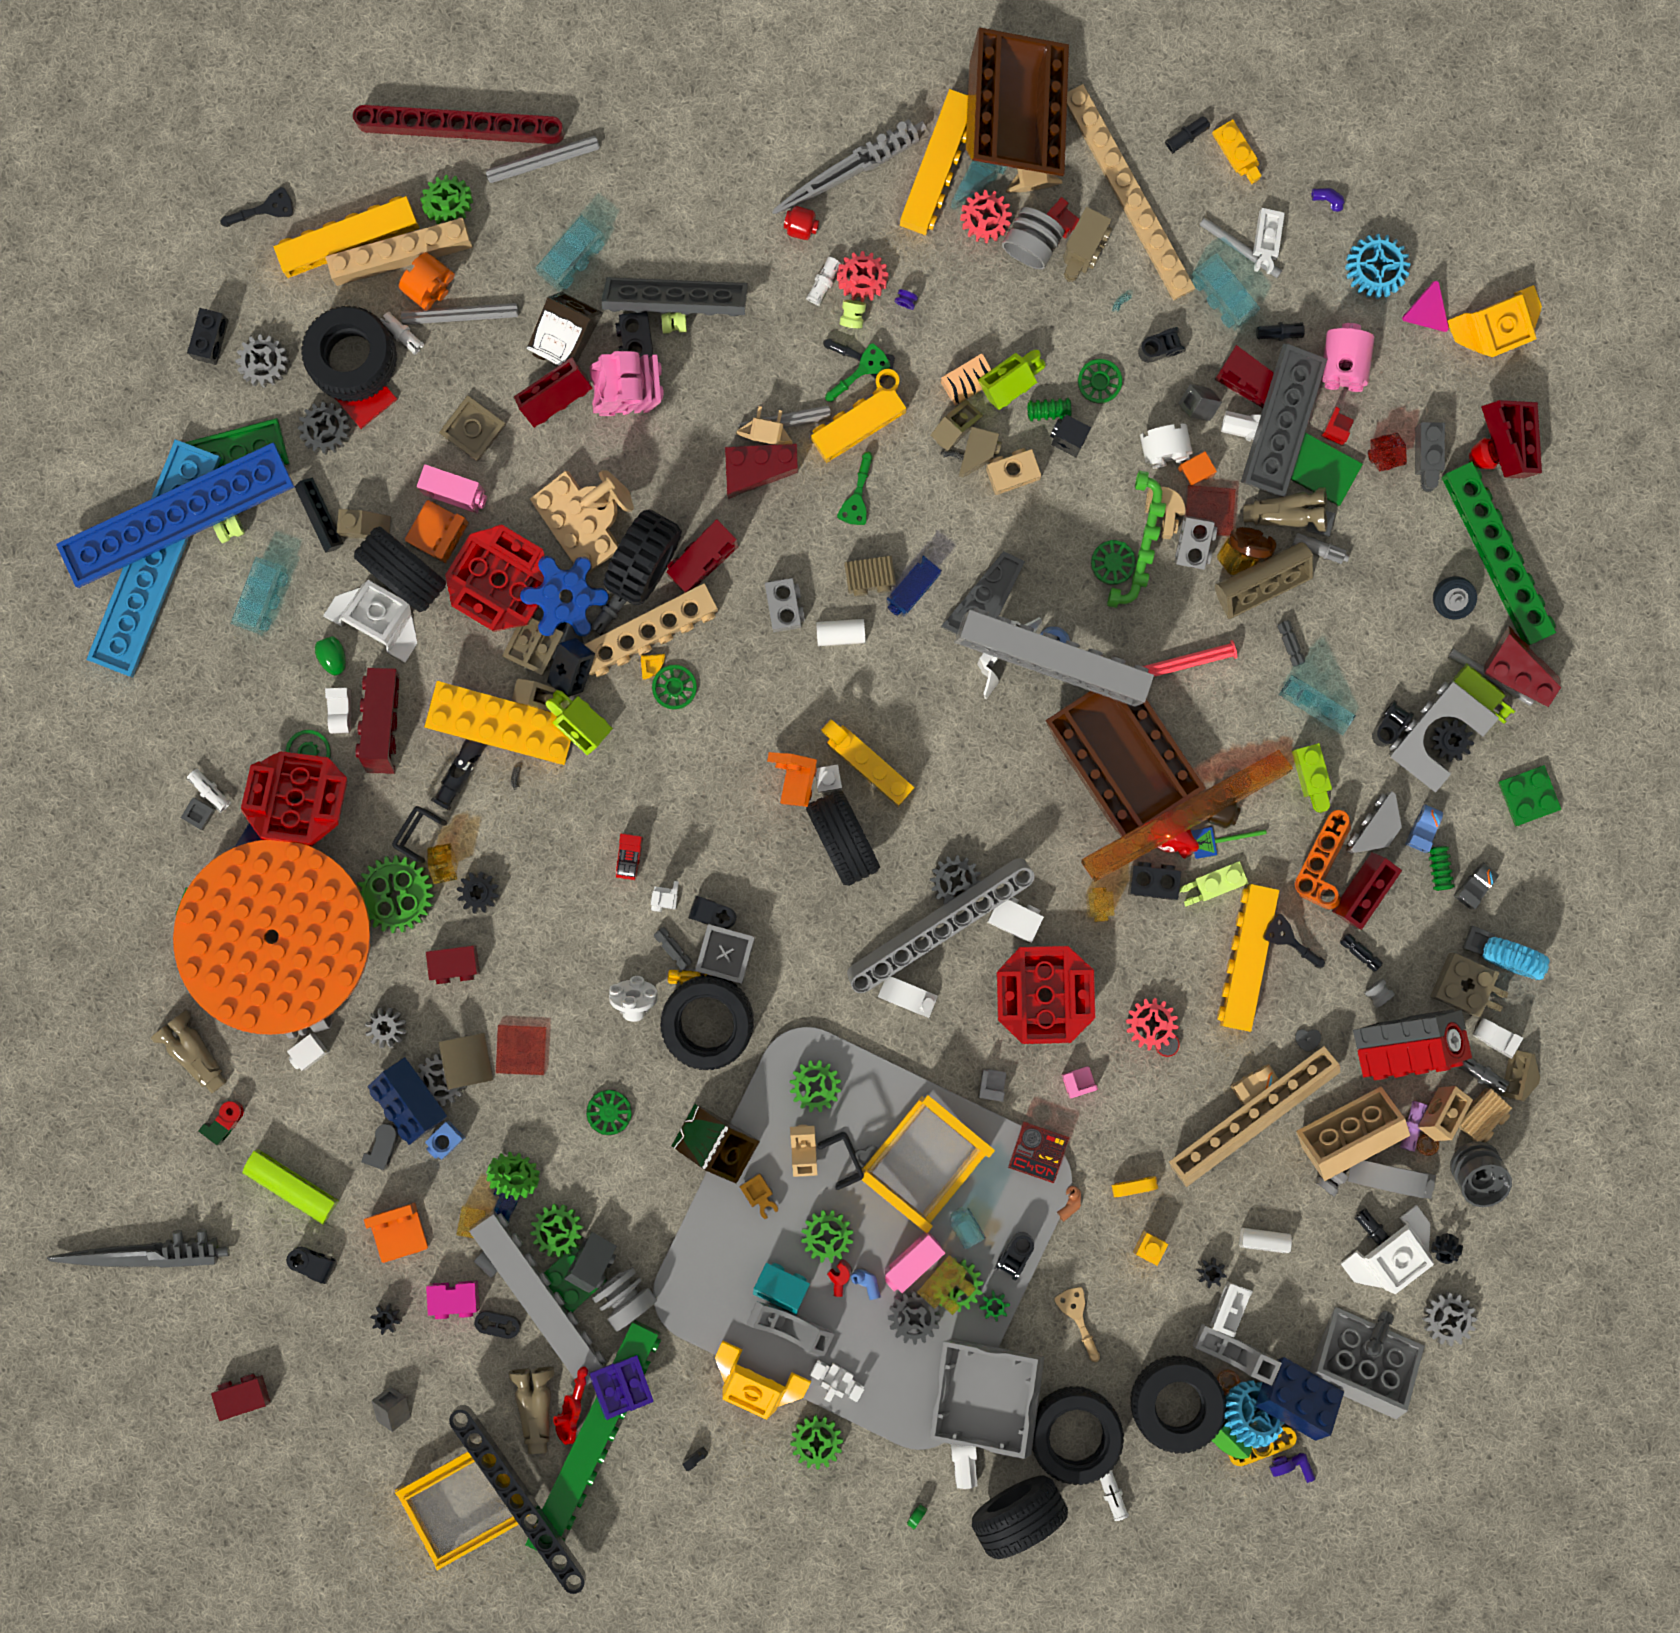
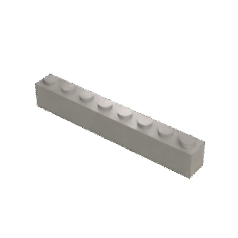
M493 1210L473 1224L469 1232L574 1379L577 1378V1372L581 1367L588 1369V1375L585 1377V1386L591 1383L589 1372L605 1367L604 1364L607 1362L600 1350L595 1352L590 1345L593 1341L588 1333L580 1331L577 1326L579 1321L573 1312L570 1311L568 1313L563 1307L565 1302L558 1292L553 1293L549 1285L551 1282L544 1272L540 1274L535 1268L537 1262L530 1253L525 1254L521 1248L523 1243L516 1233H510L507 1228L509 1223L503 1214L500 1213L498 1215Z

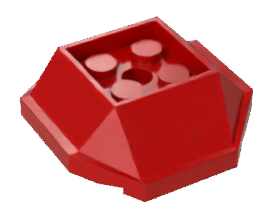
M502 524L470 534L445 574L451 606L493 632L528 625L539 605L523 603L520 593L525 587H538L543 583L544 577L539 570L538 562L545 556L544 550ZM498 575L505 576V582L501 586L494 585V579Z
M280 751L261 762L258 761L250 765L241 811L261 840L300 843L312 847L339 825L348 780L328 757ZM294 799L301 800L298 803H291Z
M1069 946L1019 947L996 972L998 1021L1022 1044L1071 1043L1095 1019L1094 969ZM1042 988H1047L1051 992V998L1047 1002H1042L1038 997V993Z

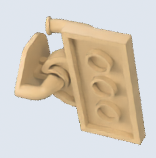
M607 470L599 472V477L602 480L601 484L598 486H587L582 489L570 472L565 471L530 498L573 564L577 558L583 556L591 561L592 567L588 574L611 558L619 546L609 531L617 517V504L626 512L634 510L629 490Z

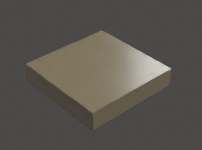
M467 395L439 433L478 462L506 424Z

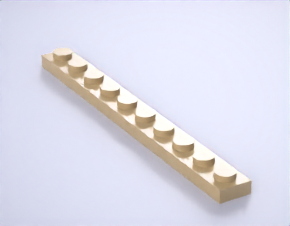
M1082 84L1068 91L1067 108L1173 301L1195 290V286L1085 86Z

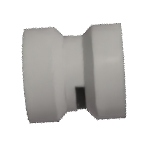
M1341 1172L1330 1178L1333 1183L1329 1180L1324 1181L1321 1176L1317 1178L1315 1183L1335 1197L1339 1192L1338 1187L1344 1184L1349 1177Z

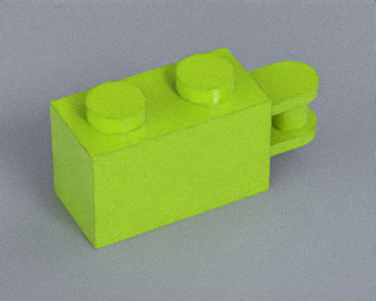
M1032 350L1023 357L1014 353L978 379L987 399L998 410L1009 405L1011 401L1022 393L1027 392L1037 383L1034 375L1046 366L1045 361L1040 359L1041 353L1039 350Z
M1468 663L1452 679L1499 717L1498 720L1503 724L1507 722L1505 719L1511 713L1514 714L1516 712L1503 701L1505 697L1504 692ZM1500 703L1503 708L1497 713L1494 709Z
M556 690L553 693V698L548 699L545 703L547 708L557 716L552 723L586 755H589L596 749L613 729L604 718L600 717L579 696L572 701L562 691Z
M1320 743L1292 751L1304 797L1310 796L1313 809L1316 812L1322 813L1327 811L1330 807L1327 791L1332 790Z

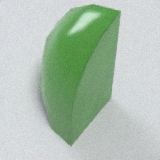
M1225 1418V1422L1218 1435L1216 1434V1437L1211 1441L1223 1452L1234 1458H1249L1252 1446L1245 1447L1244 1442H1236L1237 1436L1230 1435L1231 1428L1225 1427L1227 1423Z

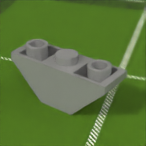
M1388 792L1386 795L1382 793L1374 803L1377 808L1373 814L1368 813L1361 822L1363 828L1359 834L1355 832L1348 840L1347 844L1350 847L1347 849V852L1352 854L1389 847L1402 828L1397 798L1394 792Z

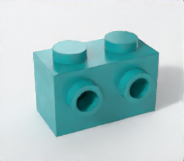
M766 1263L753 1289V1295L797 1315L809 1290L810 1283L806 1282L807 1279L800 1274L794 1273V1275L785 1272V1268L779 1264L772 1263L770 1265Z

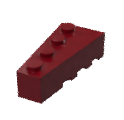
M367 668V676H363L362 679L365 697L360 700V712L363 713L362 721L358 722V735H361L360 743L356 744L355 752L356 758H359L366 773L395 774V766L391 762V754H396L395 735H392V731L397 730V713L393 712V709H398L400 676L394 668Z

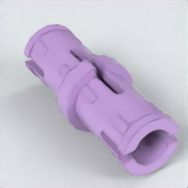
M1412 1101L1411 1110L1406 1121L1410 1136L1401 1141L1400 1148L1415 1152L1421 1131L1418 1125L1428 1105Z

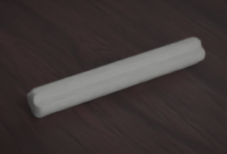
M822 406L782 414L780 423H783V428L828 420L831 418V410L829 406ZM778 415L762 419L777 421ZM750 421L739 423V429Z

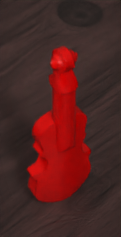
M581 1367L578 1370L577 1378L574 1380L576 1384L573 1394L564 1397L562 1413L553 1418L557 1436L565 1445L573 1444L576 1439L577 1420L581 1412V1399L586 1385L585 1377L588 1375L586 1367Z

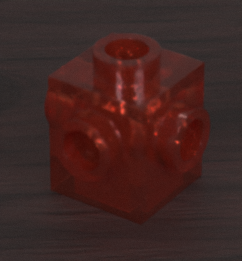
M1398 432L1370 439L1369 461L1371 464H1375L1379 472L1407 465L1406 444Z

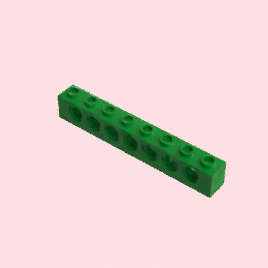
M1470 462L1446 473L1441 477L1521 640L1530 646L1555 634V622L1550 615H1547L1544 609V599L1540 594H1537L1534 588V579L1529 572H1526L1523 566L1524 559L1519 551L1516 552L1512 544L1514 542L1513 536L1509 530L1505 529L1502 523L1503 516L1499 509H1495L1491 501L1493 500L1492 494L1487 487H1484L1481 481L1482 474L1480 469L1474 466L1473 462ZM1465 485H1470L1473 488V495H1468L1464 491ZM1475 506H1479L1484 510L1483 517L1475 513ZM1486 527L1493 529L1494 538L1486 535ZM1497 548L1504 551V559H1499L1496 556ZM1507 570H1511L1515 573L1514 581H1511L1507 578ZM1518 591H1521L1525 594V602H1521L1518 600ZM1529 612L1536 616L1535 624L1528 621L1527 615Z

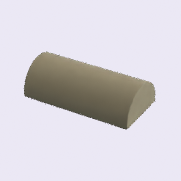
M1300 542L1216 583V595L1227 618L1232 619L1313 579V553L1305 543Z

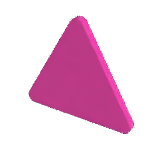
M1433 281L1403 315L1402 320L1404 322L1438 331H1448L1449 328L1438 281Z

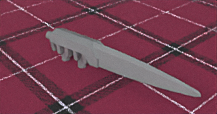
M909 119L905 122H899L896 125L897 130L895 132L889 129L886 131L887 136L879 134L876 137L877 142L873 145L869 141L866 143V146L856 148L852 151V155L830 167L779 204L772 213L778 214L845 182L862 171L873 170L918 143L920 140L918 134L927 129L926 125L921 121L913 126Z

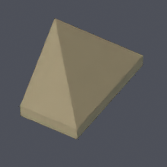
M1516 1050L1512 1059L1509 1058L1504 1079L1510 1083L1506 1086L1505 1092L1500 1096L1525 1101L1540 1082L1535 1054Z

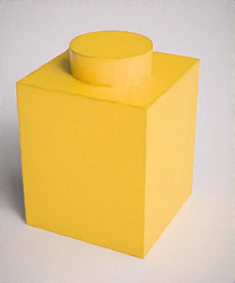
M1143 1231L1133 1252L1137 1256L1158 1266L1168 1243Z

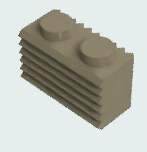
M892 556L844 563L848 593H854V597L868 595L870 590L886 593L892 591L891 587H896Z

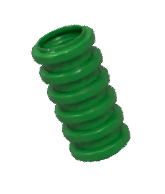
M1058 398V401H1055V399H1051V401L1044 399L1043 402H1040V400H1036V402L1029 400L1027 403L1028 419L1030 421H1033V419L1041 421V418H1044V420H1048V418L1055 420L1056 417L1063 419L1066 414L1071 417V400L1069 398L1065 400Z
M1447 846L1433 847L1428 852L1431 856L1428 859L1432 863L1429 866L1433 869V872L1430 873L1434 876L1432 883H1435L1433 890L1436 891L1453 889L1455 887V884H1452L1454 877H1451L1453 870L1449 867L1452 863L1448 860L1451 856L1447 853L1449 850Z

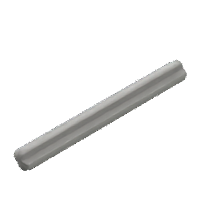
M596 136L588 137L487 169L486 175L488 181L494 183L598 150L599 143Z
M516 303L435 308L427 311L424 309L405 310L401 312V320L403 324L407 325L518 317L519 309Z

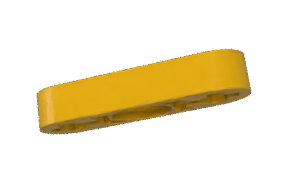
M1283 1425L1281 1426L1283 1431L1291 1434L1288 1437L1287 1443H1284L1282 1440L1275 1443L1278 1447L1274 1448L1272 1442L1264 1452H1258L1256 1448L1252 1447L1255 1456L1251 1457L1250 1454L1249 1458L1240 1461L1238 1458H1233L1230 1455L1228 1457L1236 1466L1248 1465L1290 1449L1296 1443V1434L1292 1428Z

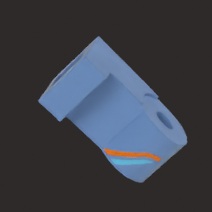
M1424 804L1405 844L1424 853L1430 852L1433 845L1432 841L1443 817V812Z

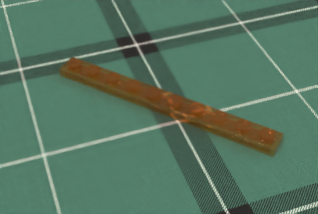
M1277 750L1082 859L1081 863L1094 882L1214 816L1226 807L1237 803L1292 771L1293 767L1281 751Z

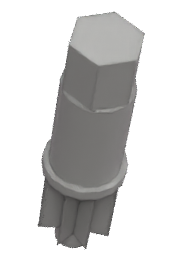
M1297 533L1294 538L1293 546L1303 542L1313 554L1319 555L1323 559H1329L1340 564L1343 561L1348 562L1350 555L1346 554L1347 550L1331 545V543L1328 544Z

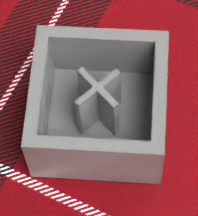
M708 924L695 971L743 984L756 937Z

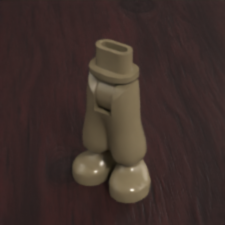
M1318 488L1312 494L1300 492L1285 497L1260 501L1254 500V504H1244V523L1254 522L1255 525L1305 527L1309 522H1313L1318 531L1326 532V488ZM1311 506L1316 507V508H1314V509H1307L1308 507H1311Z
M185 1010L171 1020L168 1025L156 1032L151 1039L154 1043L165 1044L168 1054L181 1064L200 1083L201 1087L206 1086L212 1094L227 1081L221 1075L223 1071L221 1069L218 1070L220 1068L205 1046L199 1033L187 1026L191 1019V1014L188 1010ZM173 1031H175L178 1034L180 1040H177L176 1037H174Z
M551 1366L538 1367L532 1370L534 1390L530 1389V1369H514L509 1371V1379L517 1385L515 1400L520 1414L523 1436L526 1438L524 1439V1444L528 1445V1454L546 1453L547 1442L550 1441L549 1410L551 1391L546 1384L555 1375L554 1367Z

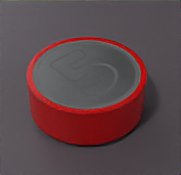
M1166 1033L1160 1034L1156 1040L1161 1039ZM1168 1037L1169 1045L1166 1046L1161 1043L1160 1050H1157L1155 1046L1156 1051L1165 1057L1175 1055L1180 1046L1177 1037L1175 1039Z

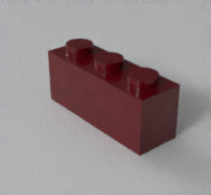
M571 357L515 395L514 399L519 410L535 428L539 424L545 423L557 412L567 408L570 403L579 397L585 396L593 388L587 375L574 358Z
M1371 852L1341 896L1340 904L1332 909L1331 912L1348 924L1362 930L1402 870L1387 858Z

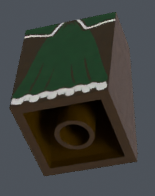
M694 1104L671 1147L705 1171L737 1184L760 1141L715 1113Z

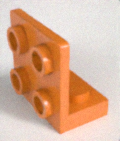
M427 500L405 537V541L446 564L469 522L465 517L457 513L455 515Z
M769 752L767 762L776 763L775 768L786 770L780 803L807 807L812 797L811 788L813 778L817 772V760L795 754Z
M415 1202L363 1219L366 1229L370 1227L372 1229L382 1263L428 1249Z

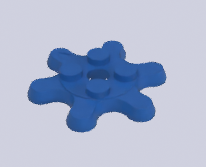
M542 557L538 562V567L544 577L543 583L538 587H525L520 593L523 603L528 605L537 604L543 609L544 615L538 624L539 632L544 636H551L560 623L566 622L572 625L574 632L578 636H587L591 632V623L586 617L587 609L592 605H605L609 601L607 590L604 588H592L587 584L586 576L591 570V561L587 557H579L575 560L572 568L562 570L557 566L553 557ZM564 589L572 593L569 603H563L559 598L560 592Z

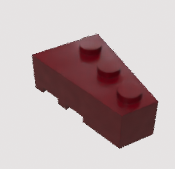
M1236 345L1215 380L1263 408L1274 372Z
M797 444L725 447L728 499L798 473Z

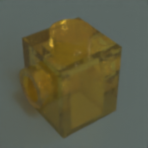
M451 843L427 848L428 869L433 883L438 884L457 880V861Z
M1106 887L1092 888V893L1086 894L1088 918L1094 917V922L1109 921L1108 916H1114L1113 891L1107 892Z

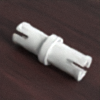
M827 258L822 271L815 277L814 286L806 297L807 300H810L809 302L820 306L828 288L832 287V281L838 271L839 264H841L835 258Z
M391 312L383 315L385 320L383 318L380 319L385 327L394 335V339L397 342L401 341L414 355L420 351L419 347H424V343L410 332V328L399 322Z
M198 768L187 776L186 779L201 793L200 796L203 799H207L219 813L223 812L231 804V801L217 789L218 786L214 782L211 783Z
M1110 1470L1108 1475L1106 1474L1105 1477L1100 1478L1105 1492L1103 1497L1109 1503L1114 1520L1120 1521L1127 1518L1129 1514L1122 1499V1489L1118 1488L1112 1473L1113 1471ZM1109 1485L1112 1487L1117 1504H1115Z

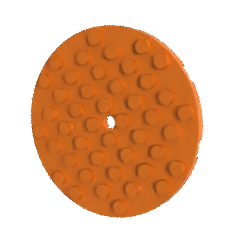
M259 840L234 847L206 865L193 879L180 902L173 933L176 965L185 987L195 1001L211 1016L232 1028L266 1035L300 1031L321 1022L333 1014L357 987L368 961L371 944L368 910L364 898L352 877L336 861L319 850L300 843L274 840ZM271 930L277 931L279 935L277 942L269 944L266 940V933Z

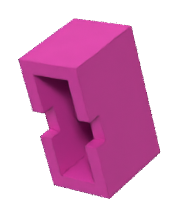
M478 1280L461 1281L455 1284V1287H449V1282L431 1283L426 1286L428 1316L435 1315V1319L450 1318L449 1314H459L460 1318L474 1316V1313L480 1310Z

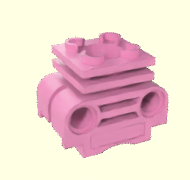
M614 351L612 354H602L599 360L589 367L590 379L594 386L593 413H599V416H615V413L627 415L633 410L634 413H640L642 410L644 413H649L663 399V387L660 386L659 381L662 368L661 363L658 362L657 355H652L648 359V355L639 357L638 352Z

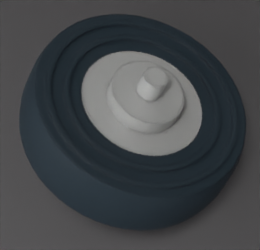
M1452 576L1442 580L1436 586L1433 593L1435 609L1443 617L1452 620L1461 619L1469 615L1477 603L1475 587L1469 580L1459 576Z

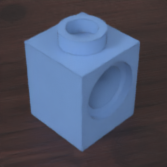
M446 1121L425 1141L428 1145L426 1149L434 1158L437 1159L439 1157L442 1160L465 1137L450 1121ZM441 1135H445L449 1139V1146L447 1148H442L438 1144V1139Z

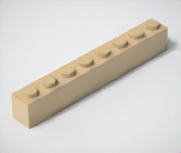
M1323 1046L1170 1160L1171 1168L1184 1185L1188 1187L1341 1072L1339 1063Z

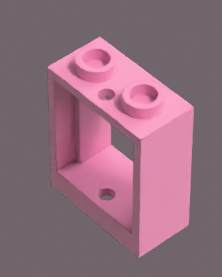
M424 464L417 484V488L423 495L477 514L479 508H484L487 495H484L485 490L478 482Z
M924 1232L884 1269L886 1275L884 1277L886 1279L885 1282L894 1292L898 1289L903 1293L945 1254L944 1248L930 1232Z

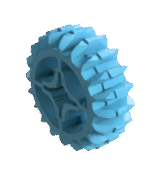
M1376 234L1374 240L1370 235L1365 238V241L1360 239L1357 242V246L1351 248L1352 254H1349L1346 258L1350 263L1346 264L1345 269L1351 271L1347 274V279H1355L1351 283V287L1359 284L1358 293H1362L1365 289L1367 290L1366 297H1370L1373 292L1376 299H1379L1381 294L1389 297L1390 292L1396 293L1399 290L1398 286L1402 287L1405 284L1404 279L1409 276V272L1406 270L1410 268V263L1404 262L1409 258V254L1401 253L1405 247L1400 246L1398 248L1396 246L1398 243L1397 239L1393 240L1392 243L1389 242V235H1386L1383 240H1381L1380 234ZM1374 249L1372 259L1360 262L1363 253ZM1384 251L1388 253L1392 257V259L1386 258L1384 255ZM1376 261L1380 263L1379 266L1382 265L1380 271L1374 267ZM1396 270L1392 280L1382 283L1384 273ZM1363 273L1370 274L1372 277V281L1369 280Z
M1489 938L1483 949L1484 953L1482 956L1486 961L1524 977L1540 980L1544 978L1549 969L1550 960L1547 956L1507 939Z
M1254 1380L1241 1382L1229 1390V1394L1225 1396L1226 1412L1224 1415L1227 1419L1225 1427L1231 1428L1230 1435L1237 1436L1236 1442H1244L1245 1447L1259 1448L1262 1446L1266 1447L1279 1438L1278 1435L1283 1432L1281 1426L1284 1425V1422L1255 1406L1262 1382L1255 1383Z

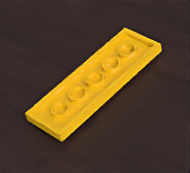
M436 681L424 728L565 765L571 742L552 723L557 718L552 712Z

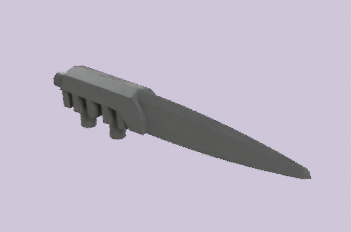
M202 1228L197 1230L198 1241H196V1238H191L190 1241L184 1242L182 1230H175L172 1232L174 1242L166 1240L165 1243L157 1242L144 1245L89 1249L48 1256L47 1259L51 1262L86 1266L165 1268L215 1265L218 1257L229 1256L230 1249L229 1247H218L217 1237L208 1240L207 1230Z

